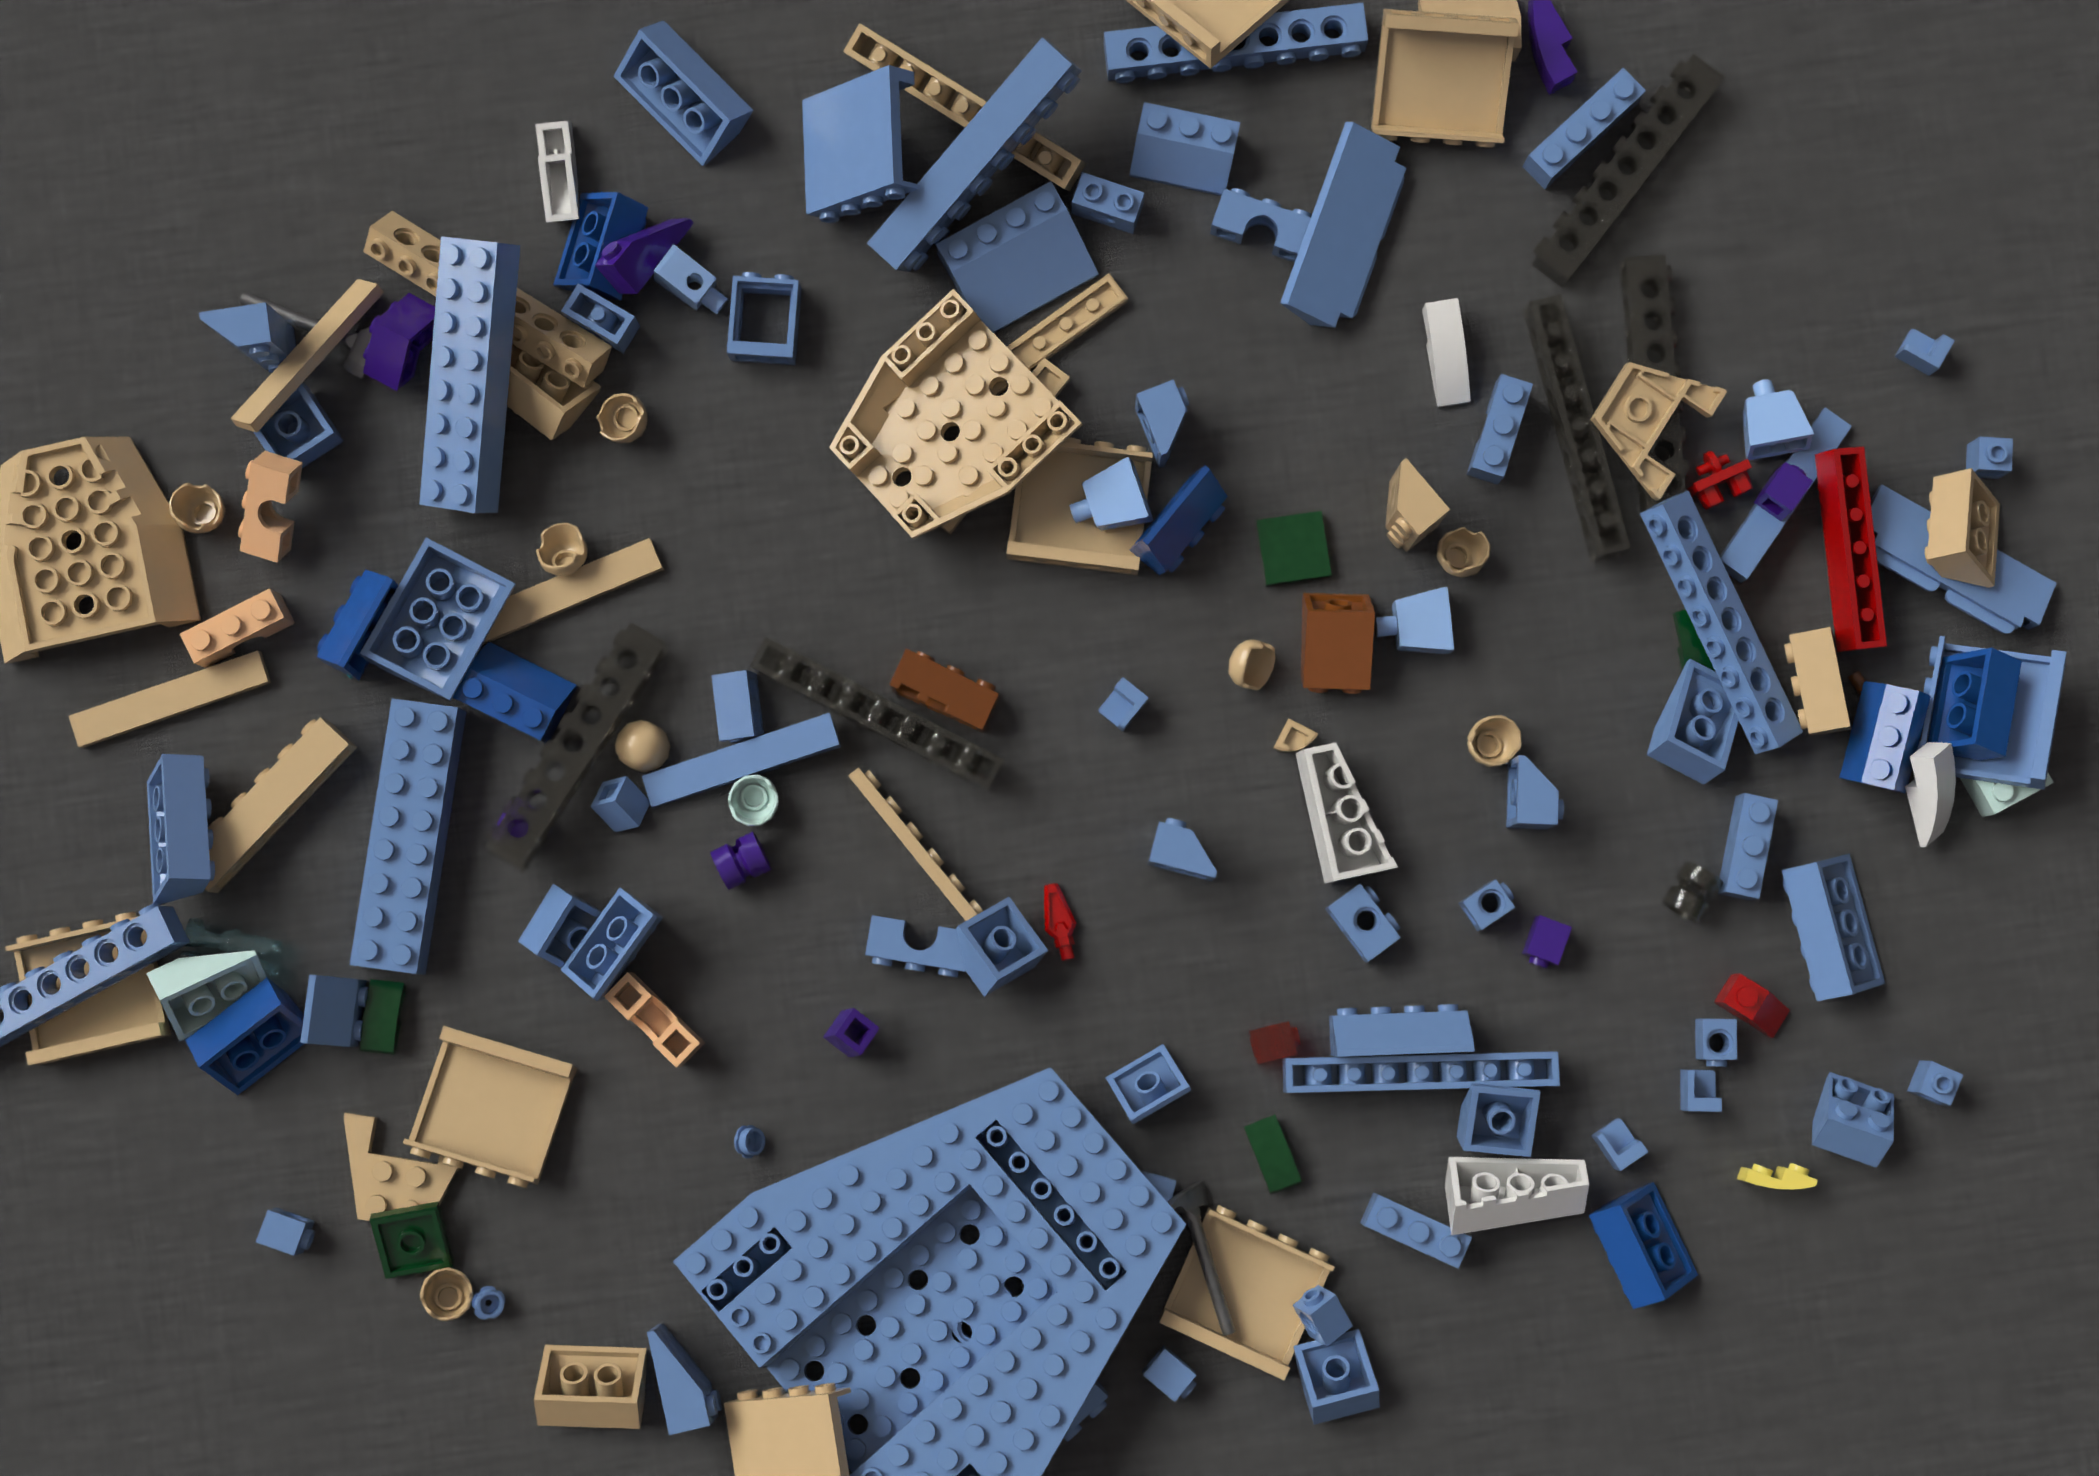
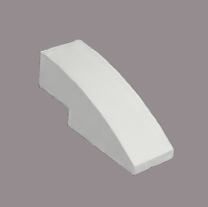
M569 121L535 124L546 223L580 219L579 193L572 123Z
M1454 298L1425 303L1422 312L1428 340L1426 347L1437 408L1470 403L1468 364L1459 300Z
M1927 742L1910 756L1915 779L1906 785L1905 788L1920 847H1927L1944 832L1951 815L1956 785L1952 743Z

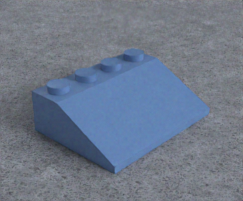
M1051 181L936 244L937 255L962 299L975 311L982 322L993 333L1099 276L1066 206Z
M426 537L360 654L367 662L392 675L451 701L516 584Z

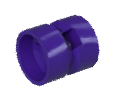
M754 831L736 839L735 846L727 843L710 852L719 875L728 890L745 883L748 875L755 878L772 870L764 849Z

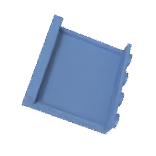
M887 65L802 100L806 215L819 217L820 221L824 223H834L839 221V217L860 214L861 209L867 207H880L884 201L889 199H903L906 193L919 189L918 184L903 181L899 91L915 85L913 71Z
M1945 636L1939 637L1938 647H1931L1929 666H1934L1933 677H1926L1923 692L1930 695L1931 698L1918 749L1928 742L1943 657L1986 648L1947 644ZM1999 650L2022 661L2006 757L1986 760L1954 757L1955 776L1958 778L2045 790L2066 666V651L2052 650L2051 657Z

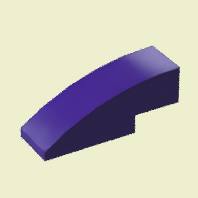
M1529 0L1528 29L1532 54L1540 78L1548 94L1551 95L1571 84L1577 74L1576 68L1565 51L1572 40V36L1550 0Z

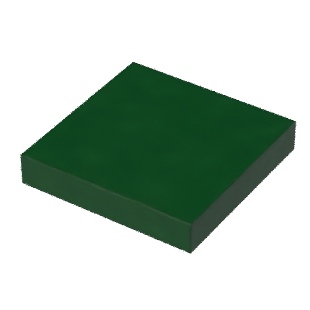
M1322 511L1256 520L1265 586L1332 576Z
M438 1201L371 1214L369 1220L385 1279L453 1267L454 1259Z

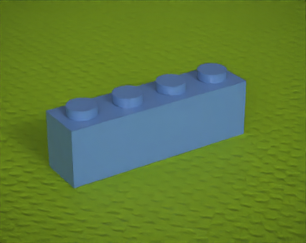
M1622 68L1528 155L1522 167L1546 189L1639 103L1646 90Z

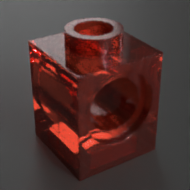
M1289 1021L1247 1031L1256 1064L1296 1055V1047L1301 1046L1297 1027H1290Z

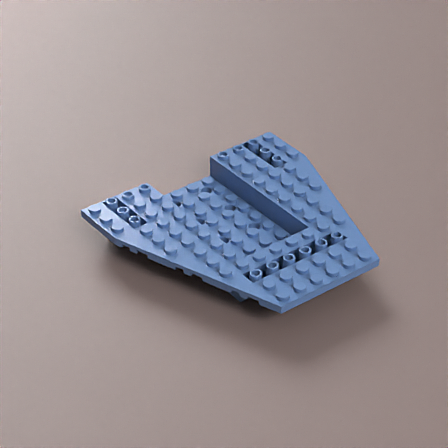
M1050 1067L751 1193L678 1256L673 1263L759 1368L766 1367L786 1392H788L789 1388L801 1385H809V1391L815 1390V1386L826 1383H835L836 1388L850 1387L851 1393L837 1397L848 1468L852 1472L850 1476H1042L1187 1224ZM967 1225H975L980 1234L977 1242L971 1245L965 1244L961 1239V1231ZM916 1270H923L928 1276V1283L921 1290H915L909 1282L910 1275ZM1011 1277L1020 1278L1024 1284L1023 1292L1017 1297H1010L1004 1291L1005 1283ZM984 1294L987 1295L986 1297H984L982 1300H980L978 1303H976V1304L974 1305V1303H975L978 1299H980ZM865 1315L872 1316L876 1321L875 1331L867 1336L863 1335L858 1329V1322ZM959 1322L967 1323L972 1329L971 1338L964 1343L958 1342L952 1332L955 1324ZM812 1361H818L824 1367V1375L818 1381L810 1380L806 1374V1368ZM907 1368H913L920 1374L919 1384L912 1389L904 1386L901 1379L902 1373ZM855 1414L865 1416L868 1421L867 1430L863 1434H855L850 1428V1420Z

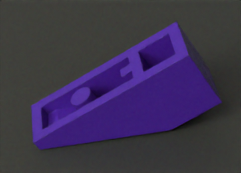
M690 218L669 219L611 242L602 250V257L595 266L619 294H638L654 274V269L672 245L676 246L694 222Z

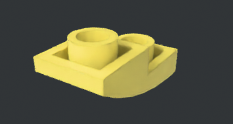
M1753 1163L1752 1169L1741 1167L1737 1180L1746 1183L1789 1190L1815 1187L1818 1182L1817 1179L1808 1176L1809 1169L1790 1163L1788 1168L1777 1166L1774 1177H1771L1773 1170Z

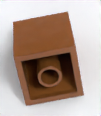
M1303 593L1301 681L1303 688H1308L1309 691L1315 693L1328 692V689H1342V692L1348 694H1358L1362 690H1370L1375 611L1369 594Z

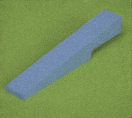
M1824 407L1811 425L1814 435L1810 449L1791 453L1785 462L1801 468L1806 473V476L1814 482L1817 478L1815 454L1837 449L1852 426ZM1755 504L1745 521L1720 554L1727 573L1740 583L1747 580L1794 510L1782 521H1779Z
M829 712L643 775L642 779L651 808L734 783L746 775H759L778 769L779 766L840 748L841 743L832 715Z

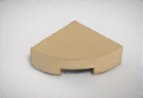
M1288 718L1273 749L1280 752L1302 750L1314 741L1318 733Z

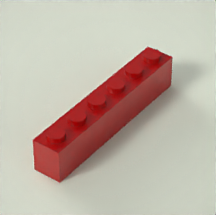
M1864 446L1839 448L1815 454L1837 652L1885 647L1887 642Z

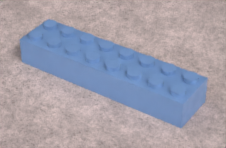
M1042 37L917 183L919 189L910 192L867 244L895 270L908 272L912 269L918 270L928 259L929 256L926 252L933 244L936 245L950 233L947 229L955 219L960 221L971 209L969 202L976 194L981 196L991 186L993 180L990 178L999 168L1002 171L1011 163L1015 157L1012 154L1015 148L1020 143L1025 145L1036 133L1034 126L1042 117L1046 120L1054 113L1058 107L1056 101L1063 92L1069 94L1080 81L1078 75L1082 70L1054 44Z
M441 236L419 505L470 513H498L521 245Z
M393 698L391 700L350 965L426 975L466 711L459 707Z

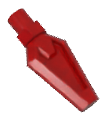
M1058 883L1045 885V932L1055 939V948H1059L1062 961L1074 959L1072 945L1075 942L1072 934L1077 923Z

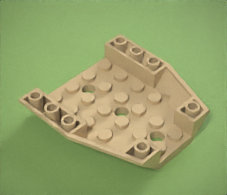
M952 289L880 357L829 448L890 512L891 516L915 539L1009 494L1083 424L1060 400L1058 401L982 322L975 311L960 295ZM997 382H1008L1006 393L1001 396L993 395L992 389ZM949 427H959L960 433L955 440L946 441L944 439V433ZM901 472H911V480L907 485L902 487L896 485V478Z
M131 437L76 438L20 451L1 465L0 642L5 664L39 657L38 651L162 624L170 628L201 621L183 528L171 516L167 498ZM60 469H67L69 472L68 481L63 485H56L54 482L55 473ZM78 532L81 535V544L78 548L69 550L66 540L70 534ZM85 597H91L94 601L92 611L88 614H81L79 611L80 601Z

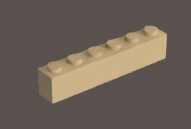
M320 717L318 720L313 719L306 724L301 731L303 736L294 745L291 743L283 748L277 756L279 761L271 769L266 768L260 772L254 780L256 785L248 793L243 792L231 803L233 809L224 818H217L208 827V829L213 831V846L209 850L210 860L215 862L214 880L210 881L205 888L208 892L219 893L357 748L330 721Z

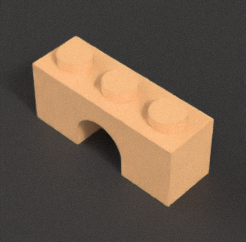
M264 451L248 463L245 477L249 480L248 488L242 499V508L245 509L244 519L238 529V537L241 538V552L278 563L291 550L295 521L280 516L274 510L272 501L286 504L299 492L303 462Z
M269 588L180 633V636L193 663L208 668L235 654L233 648L240 643L255 637L267 638L293 625L295 622L281 594Z
M627 972L604 996L627 1020L636 1024L653 1041V1045L676 1068L682 1067L705 1044L635 973Z

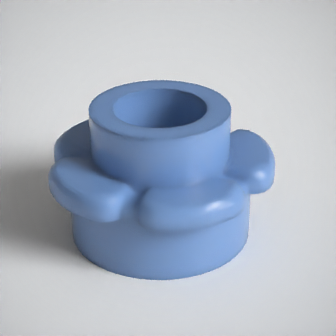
M753 1125L741 1126L734 1137V1146L737 1153L742 1154L743 1158H752L754 1155L760 1154L765 1146L763 1132Z
M494 1286L482 1287L479 1293L473 1295L471 1301L472 1307L475 1308V1315L484 1320L498 1317L503 1311L505 1296L500 1290L497 1291ZM486 1300H491L489 1306L485 1305Z

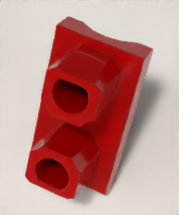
M1708 451L1703 453L1704 464L1697 466L1696 472L1699 476L1709 473L1710 476L1693 483V486L1687 488V491H1689L1691 497L1697 495L1705 510H1708L1724 502L1718 486L1727 482L1733 497L1750 491L1752 484L1747 471L1752 466L1749 460L1746 459L1722 470V466L1730 463L1728 455L1724 454L1717 457L1714 452Z

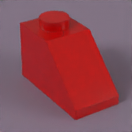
M1741 973L1730 975L1714 1001L1715 1004L1771 1039L1774 1038L1790 1011L1771 992Z

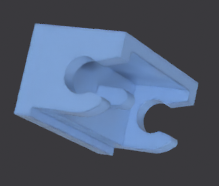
M742 670L711 675L719 741L740 742L764 735L757 673Z

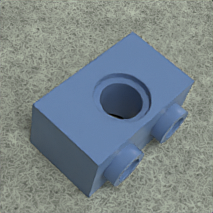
M1082 172L1072 200L1071 214L1133 234L1144 204L1145 193Z
M577 284L561 310L564 317L623 354L640 328V324L634 315L580 284Z
M1358 884L1326 907L1325 910L1363 961L1369 962L1401 938L1397 933L1400 927L1390 913L1384 915L1376 904L1380 900L1369 886L1363 888L1361 884ZM1360 912H1368L1374 919L1373 927L1368 931L1360 929L1357 925V916Z

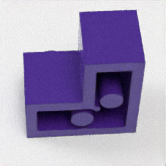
M408 293L400 301H394L383 315H377L369 327L371 339L363 354V358L366 359L363 373L395 391H398L412 379L415 374L420 351L433 340L435 306Z

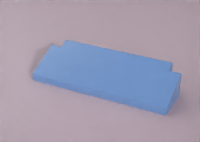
M1345 122L1280 304L1309 325L1335 328L1339 317L1353 318L1357 314L1377 259L1379 243L1385 237L1405 180L1406 167L1395 162L1400 146L1354 122Z
M1882 484L1878 487L1871 499L1878 564L1926 591L1931 592L1938 587L1947 591L1945 599L1949 604L2002 634H2008L2020 628L2024 618L2026 621L2023 627L2028 630L2040 625L2056 582L1998 549L1994 587L1987 588L1941 577L1934 567L1927 563L1925 558V547L1928 546L1929 539L1927 520L1930 518L1931 512Z

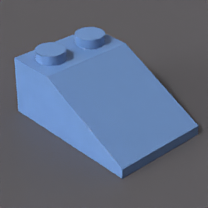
M1692 659L1686 662L1654 728L1647 756L1703 785L1725 770L1738 724L1735 711L1715 671Z
M663 1323L654 1326L647 1332L669 1435L710 1426L718 1417V1411L722 1410L718 1390L713 1391L709 1379Z

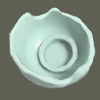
M758 774L746 775L736 781L728 796L732 817L746 826H761L771 820L779 805V795L772 781Z

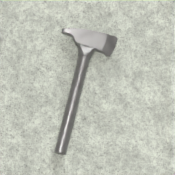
M243 292L240 298V304L242 305L266 302L288 323L311 331L319 322V320L248 292ZM369 327L361 329L359 333L348 332L339 342L351 350L343 364L344 369L359 378H364L366 375L363 373L366 360L363 358V354L371 339Z
M1199 1181L1174 1195L1168 1203L1177 1213H1182L1186 1223H1188L1222 1334L1226 1336L1235 1333L1236 1330L1200 1220L1199 1206L1208 1205V1198L1204 1182Z

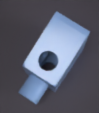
M674 244L654 269V281L696 311L703 304L717 315L728 301L727 297L714 288L717 278ZM698 282L701 284V288L692 290L688 287V284Z
M1769 379L1756 382L1752 386L1755 396L1745 400L1743 409L1746 459L1750 461L1809 450L1814 433L1794 392L1791 390L1775 392L1773 383Z
M1129 457L1122 459L1084 481L1082 486L1086 499L1069 505L1076 523L1093 517L1096 527L1100 530H1110L1154 521L1135 464Z
M1448 587L1395 600L1392 604L1393 616L1375 617L1376 636L1395 635L1396 649L1399 651L1450 654L1454 650Z

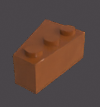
M906 648L889 683L892 692L984 733L1000 698L999 693L994 691L996 686L979 678L977 682H974L964 677L966 674L964 671L951 665H947L946 668L936 663V659L920 651L915 653Z

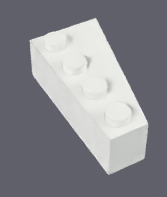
M1337 743L1307 748L1296 753L1324 883L1398 868L1393 856H1390L1384 844L1385 840L1380 830L1376 828L1368 812L1369 808L1366 801L1362 799Z
M1449 1157L1445 1191L1451 1235L1583 1214L1589 1190L1585 1160Z

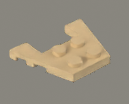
M1628 362L1623 366L1590 420L1650 497L1657 501L1661 499L1676 474L1649 457L1648 453L1678 404L1682 400L1708 418L1714 414L1727 391L1717 386L1703 385L1699 381L1671 376L1667 372Z
M344 1113L357 1219L370 1221L372 1213L437 1201L440 1206L459 1168L443 1164V1156H439L438 1163L372 1153L378 1117Z

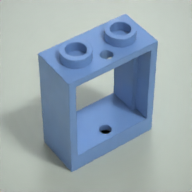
M743 272L742 276H733L727 355L730 361L796 365L802 291L799 280H794L793 276L786 274H777L774 278H761L762 275L755 272ZM744 293L791 296L787 344L740 341Z

